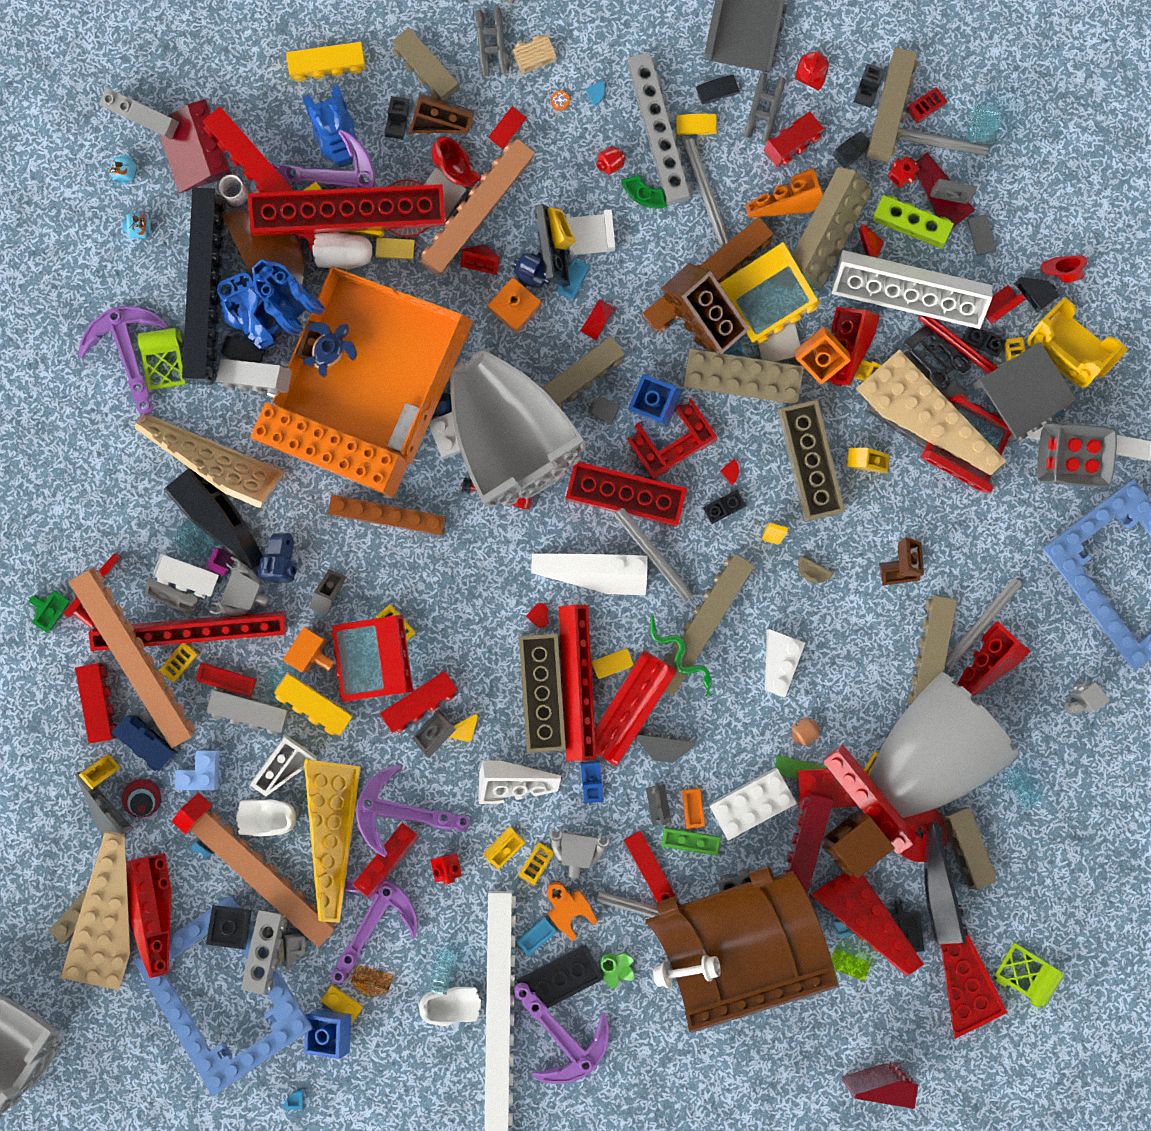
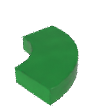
M640 175L621 179L626 193L638 204L652 209L667 208L662 188L654 189L648 187L642 181Z

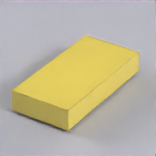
M377 238L375 256L376 258L414 260L415 240Z

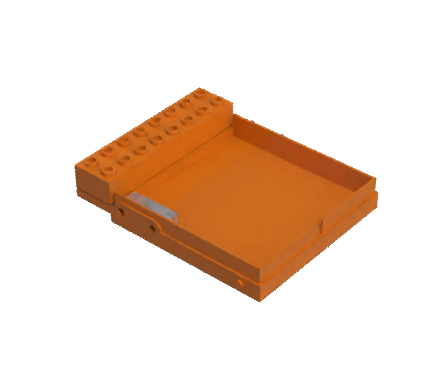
M331 266L317 298L325 310L320 315L311 312L308 320L327 324L332 333H335L338 326L348 324L349 332L343 340L350 341L355 345L357 356L355 360H351L345 351L340 361L328 367L327 375L322 377L318 372V368L314 365H305V359L296 357L306 329L305 325L290 361L281 360L282 366L292 370L288 392H279V395L267 393L268 396L273 398L272 402L276 406L265 402L250 438L267 447L394 498L408 464H412L464 342L467 341L473 321L469 317L406 293L395 291L387 286Z

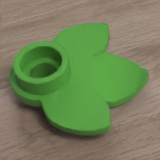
M608 953L601 957L600 967L604 971L603 979L611 988L615 989L617 987L619 979L634 980V971L630 967L634 959L630 955L625 953L617 955ZM611 960L613 964L608 965L606 961Z

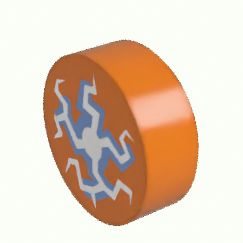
M564 91L553 93L551 97L552 107L557 111L567 109L570 104L569 95Z

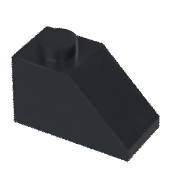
M860 131L841 144L832 156L846 169L868 150L870 141Z
M1021 277L1014 283L1037 313L1060 296L1056 286L1046 280Z

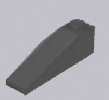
M83 771L77 772L75 774L97 828L102 834L101 838L103 839L105 830L125 834L126 836L134 829L97 786L91 789L79 776Z

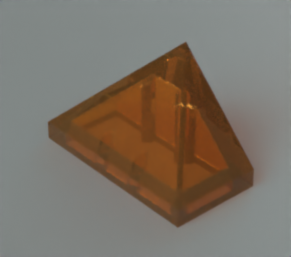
M356 965L351 984L365 997L372 998L389 992L394 974Z

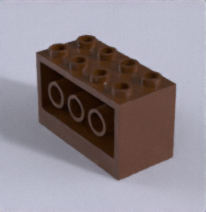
M855 811L824 836V844L821 845L831 857L833 856L834 862L840 870L850 877L853 875L856 878L862 876L895 849L872 818L859 811Z

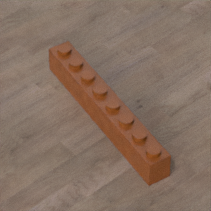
M758 217L700 266L704 269L708 268L718 283H721L729 278L727 275L730 272L736 273L743 267L742 263L746 259L752 260L758 254L756 252L761 247L765 249L772 243L771 239L774 234ZM663 296L642 313V318L656 334L659 331L662 333L671 326L669 323L672 320L678 321L680 319L673 311L675 309L674 306L669 304Z

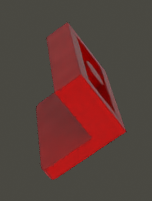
M1007 285L992 296L985 317L992 325L1026 299L1022 293L1017 296L1011 287Z

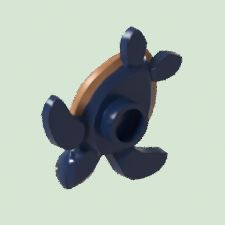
M316 322L309 326L310 331L318 332L322 336L315 341L312 357H307L304 360L305 365H314L319 369V374L325 377L327 375V368L339 362L345 351L351 360H355L357 356L355 345L350 341L343 340L349 332L348 324L338 326L335 333H332L329 326L325 323Z

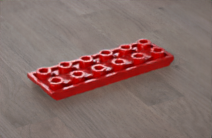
M645 650L642 652L595 727L597 755L615 766L619 764L676 674L677 670Z

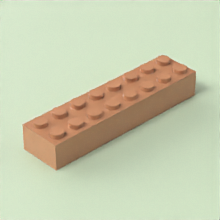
M518 138L514 143L512 141L508 143L502 153L504 156L497 157L492 164V171L489 172L487 170L480 179L479 183L481 185L479 187L474 186L467 197L469 200L467 202L463 200L457 208V215L455 217L452 215L445 223V230L443 232L440 230L433 238L434 244L432 247L428 245L422 252L421 264L437 277L441 276L534 157L535 152Z

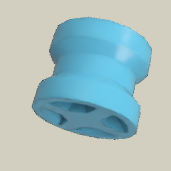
M839 919L833 921L834 926L838 930L836 933L838 938L855 934L842 924Z

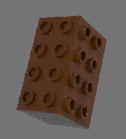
M688 263L661 287L665 293L663 297L669 304L674 306V313L685 322L683 325L687 331L692 332L695 343L700 347L704 346L708 351L712 350L722 355L749 330L742 316L738 313L708 268L704 269L699 265L696 266Z

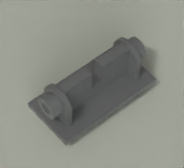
M665 784L647 787L646 793L652 825L661 826L671 823Z

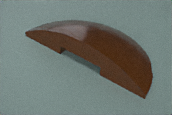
M240 210L223 215V219L252 278V267L261 259L284 265L297 279L298 283L303 285L305 257L295 234L252 236L250 233L249 211Z

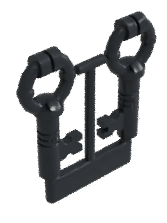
M923 326L903 342L912 352L911 355L928 372L931 383L942 390L951 384L947 375L949 372L955 369L965 373L971 368L969 360L965 355L954 351L937 333L934 334L928 326ZM932 336L931 339L934 342L928 346L923 340ZM920 343L925 347L921 352L917 349L914 350V347ZM937 347L942 348L949 356L950 368L934 352ZM930 352L946 371L944 372L933 367L924 357L929 355ZM957 357L961 358L965 363L961 367L954 361ZM937 373L944 377L941 383L934 379Z

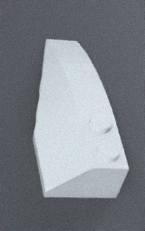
M532 554V573L605 594L646 595L648 556Z

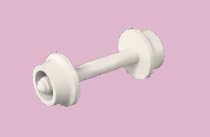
M703 955L702 965L671 970L667 962H662L661 965L654 967V981L658 987L665 986V988H670L673 978L703 973L707 981H712L713 978L719 977L721 974L720 963L716 956L709 957L708 955Z

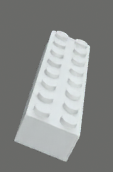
M843 250L833 279L831 294L980 329L992 299V285Z

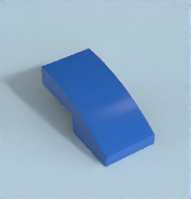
M600 760L580 762L584 804L604 802Z

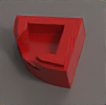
M735 459L720 470V473L731 485L736 482L739 475V467Z

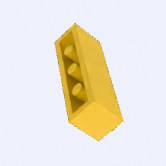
M361 42L286 52L289 75L296 82L305 81L306 78L310 77L322 79L325 75L338 77L346 72L359 74L362 70H366L364 50Z
M289 672L285 674L274 690L277 700L284 704L286 702L293 705L292 709L299 714H307L309 716L308 720L316 725L322 724L325 726L324 730L333 736L334 734L340 736L353 717L351 713Z

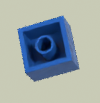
M642 374L628 410L668 427L683 391L676 386Z
M315 1009L305 1014L313 1029L304 1034V1054L340 1059L350 1053L351 1014Z

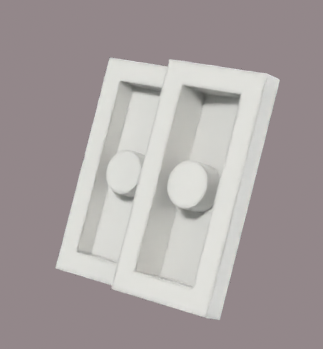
M435 168L424 185L443 184L446 222L456 209V205L466 194L467 189L451 182L445 177L443 172Z
M775 323L755 328V333L759 334ZM789 323L785 326L784 331L779 334L774 333L770 335L768 341L759 345L762 359L779 362L796 358L795 350L801 345L795 323Z

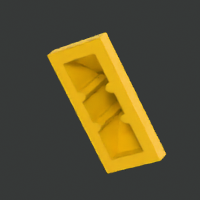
M477 713L454 726L456 730L450 735V738L466 742L472 741L479 717Z
M107 754L81 772L79 776L93 789L121 767Z

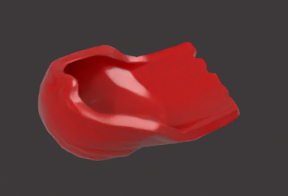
M447 136L440 137L435 141L432 146L431 157L434 164L441 169L448 180L456 185L473 187L477 181H480L482 176L471 167L467 152L458 143Z

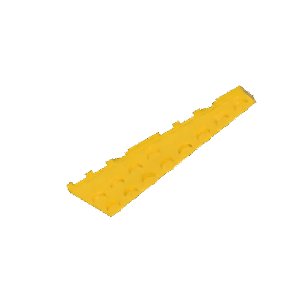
M305 759L304 766L318 920L340 923L361 766Z

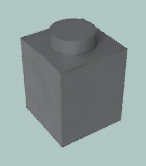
M599 396L597 400L593 399L589 409L592 410L591 416L612 425L620 405Z

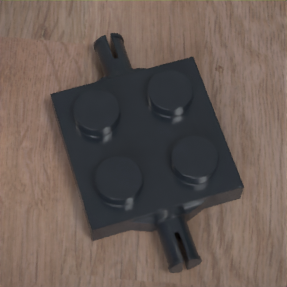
M894 900L895 912L891 916L915 952L925 951L920 912L903 911L902 900Z

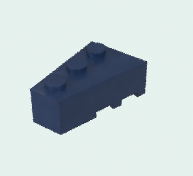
M136 714L126 715L111 732L128 746L135 755L143 758L154 771H162L178 754Z

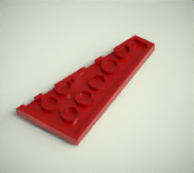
M844 872L809 895L813 900L819 902L825 910L830 911L842 924L859 938L869 943L876 952H880L904 975L908 976L924 965L864 874L856 878L853 875L850 877Z
M969 934L965 936L966 942L940 944L953 1036L955 1039L1007 1013Z

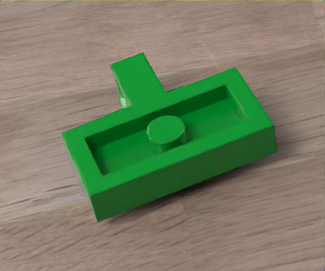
M55 590L52 591L48 598L40 599L36 595H32L28 602L37 607L35 609L37 615L31 623L50 633L71 601Z

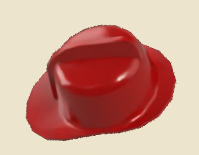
M818 50L802 55L795 73V79L819 91L824 84L828 72V60Z
M1082 255L1055 257L1044 261L1040 267L1043 273L1054 275L1064 283H1071L1084 278L1083 268L1087 265V258Z

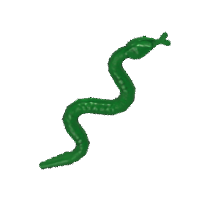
M650 616V633L653 640L659 644L677 643L679 648L674 659L675 668L683 674L702 672L704 674L703 684L707 690L705 696H712L709 691L712 685V678L708 669L703 665L683 666L682 659L686 651L684 639L678 635L659 637L656 633L654 616Z

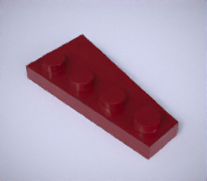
M928 152L916 161L920 168L916 173L917 178L934 209L935 215L939 218H948L951 223H954L953 229L972 214L975 209L969 202L963 204L931 197V189L939 179L951 180Z

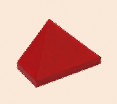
M865 224L861 225L858 231L866 256L877 258L884 242Z
M481 244L462 250L460 267L497 275L500 257L487 245Z
M599 299L580 332L596 341L616 308Z

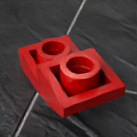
M512 106L488 138L501 149H504L527 117Z

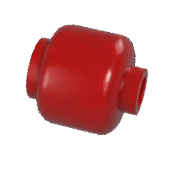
M614 146L606 148L598 153L597 168L600 172H604L607 175L615 173L624 166V153L620 148Z

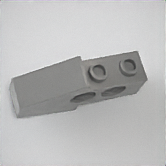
M107 87L99 103L100 106L171 140L179 124L178 121Z

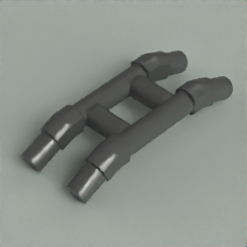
M494 9L495 27L484 28L483 13L481 10H476L475 19L482 76H489L487 55L497 53L499 56L500 74H508L501 9ZM496 35L497 46L486 47L485 36Z
M765 72L760 73L743 135L751 138L756 118L767 120L761 140L763 142H767L771 136L785 84V78L780 77L778 78L774 95L764 93L767 79ZM761 100L772 103L769 113L758 110Z

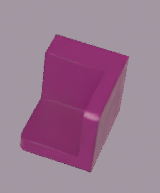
M215 547L206 568L227 577L230 568L226 564L232 566L234 560L230 557L234 556L227 551Z

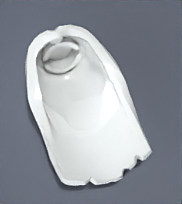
M339 232L315 234V245H313L312 249L313 256L316 257L315 263L317 267L331 268L332 266L335 268L353 269L370 262L372 244L366 237Z
M274 799L242 800L239 803V811H237L236 817L237 826L240 829L238 830L239 835H281L291 831L296 824V812L289 803Z
M458 986L426 993L420 1000V1016L425 1022L438 1026H448L457 1022H477L480 1014L479 1010L481 1009V999L478 998L479 995L476 993L478 990L475 987Z

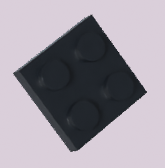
M212 905L206 945L246 950L252 910Z

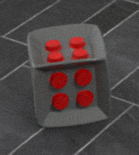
M1045 424L1042 428L1037 461L1038 481L1041 483L1109 487L1113 479L1116 460L1117 434L1115 428L1081 424Z

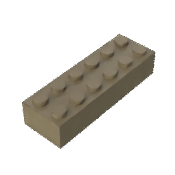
M837 167L792 255L809 286L812 288L822 289L841 250L844 248L849 234L853 230L856 220L870 197L872 190L857 171ZM786 267V268L794 275V273H793V271L791 270V268H790V267Z
M689 347L683 386L797 405L804 367L802 365L727 353L721 355L715 351Z
M818 400L780 408L778 416L804 522L844 513L845 509Z
M558 633L519 636L527 753L566 750Z

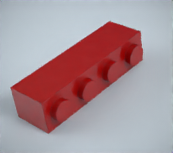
M103 663L75 667L88 744L116 739L111 733L117 725L113 723L112 719L114 707L109 702L111 689L109 685H106L105 678L108 677L106 667L103 666Z
M443 671L414 690V692H411L381 712L380 715L391 732L397 731L399 734L408 728L407 723L412 720L416 723L424 717L423 713L427 710L432 712L439 708V702L446 699L448 702L457 696L455 692L458 689L448 673Z
M402 822L384 844L388 854L384 857L377 853L352 885L370 900L419 839L418 834Z

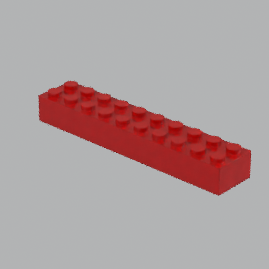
M443 184L247 193L250 233L252 236L445 226Z

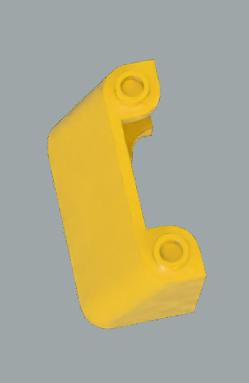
M1064 297L1040 321L1028 337L1027 342L1029 347L1041 342L1058 371L1076 386L1086 388L1123 348L1124 344L1111 336L1106 337L1103 341L1099 340L1073 319L1076 314V307Z

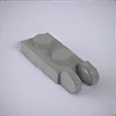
M152 578L147 580L146 596L185 613L193 614L196 612L197 597L190 593L184 594L178 589L157 582V580Z

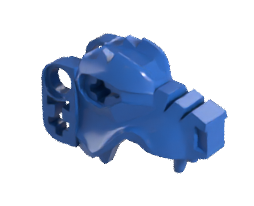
M337 84L331 86L332 99L314 104L310 94L304 95L302 98L312 122L313 136L320 146L321 153L338 167L352 164L353 156L349 155L346 144L338 132L342 129L356 139L357 137L354 130V120L347 110L340 87Z
M261 259L252 267L255 292L263 299L265 311L275 317V320L286 332L298 336L303 331L300 326L301 323L297 318L305 310H309L317 315H320L325 310L321 302L304 286L298 283L297 279L284 265Z
M239 273L220 282L217 291L221 299V312L225 314L223 319L233 328L243 330L248 335V338L254 341L253 344L261 350L277 345L275 335L282 328L278 324L269 327L264 317L266 314L264 301L255 292L252 276L247 273ZM229 284L230 286L226 289V295H224L222 288L224 285Z

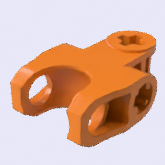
M557 881L549 884L547 897L554 908L548 912V915L558 929L574 941L577 935L571 928V921L575 916L583 915L593 925L598 922V919L593 913L590 903L579 889L570 894L561 882ZM554 888L556 890L560 889V896L552 895Z

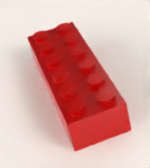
M578 462L573 466L565 500L615 513L623 508L629 516L677 527L687 488Z

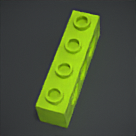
M891 195L882 196L872 220L942 250L954 225L946 217L939 218L928 210H919L913 204L908 202L902 203ZM897 210L901 215L896 217L891 212ZM909 218H916L918 220V223H911L909 221ZM934 225L936 230L930 231L926 226Z

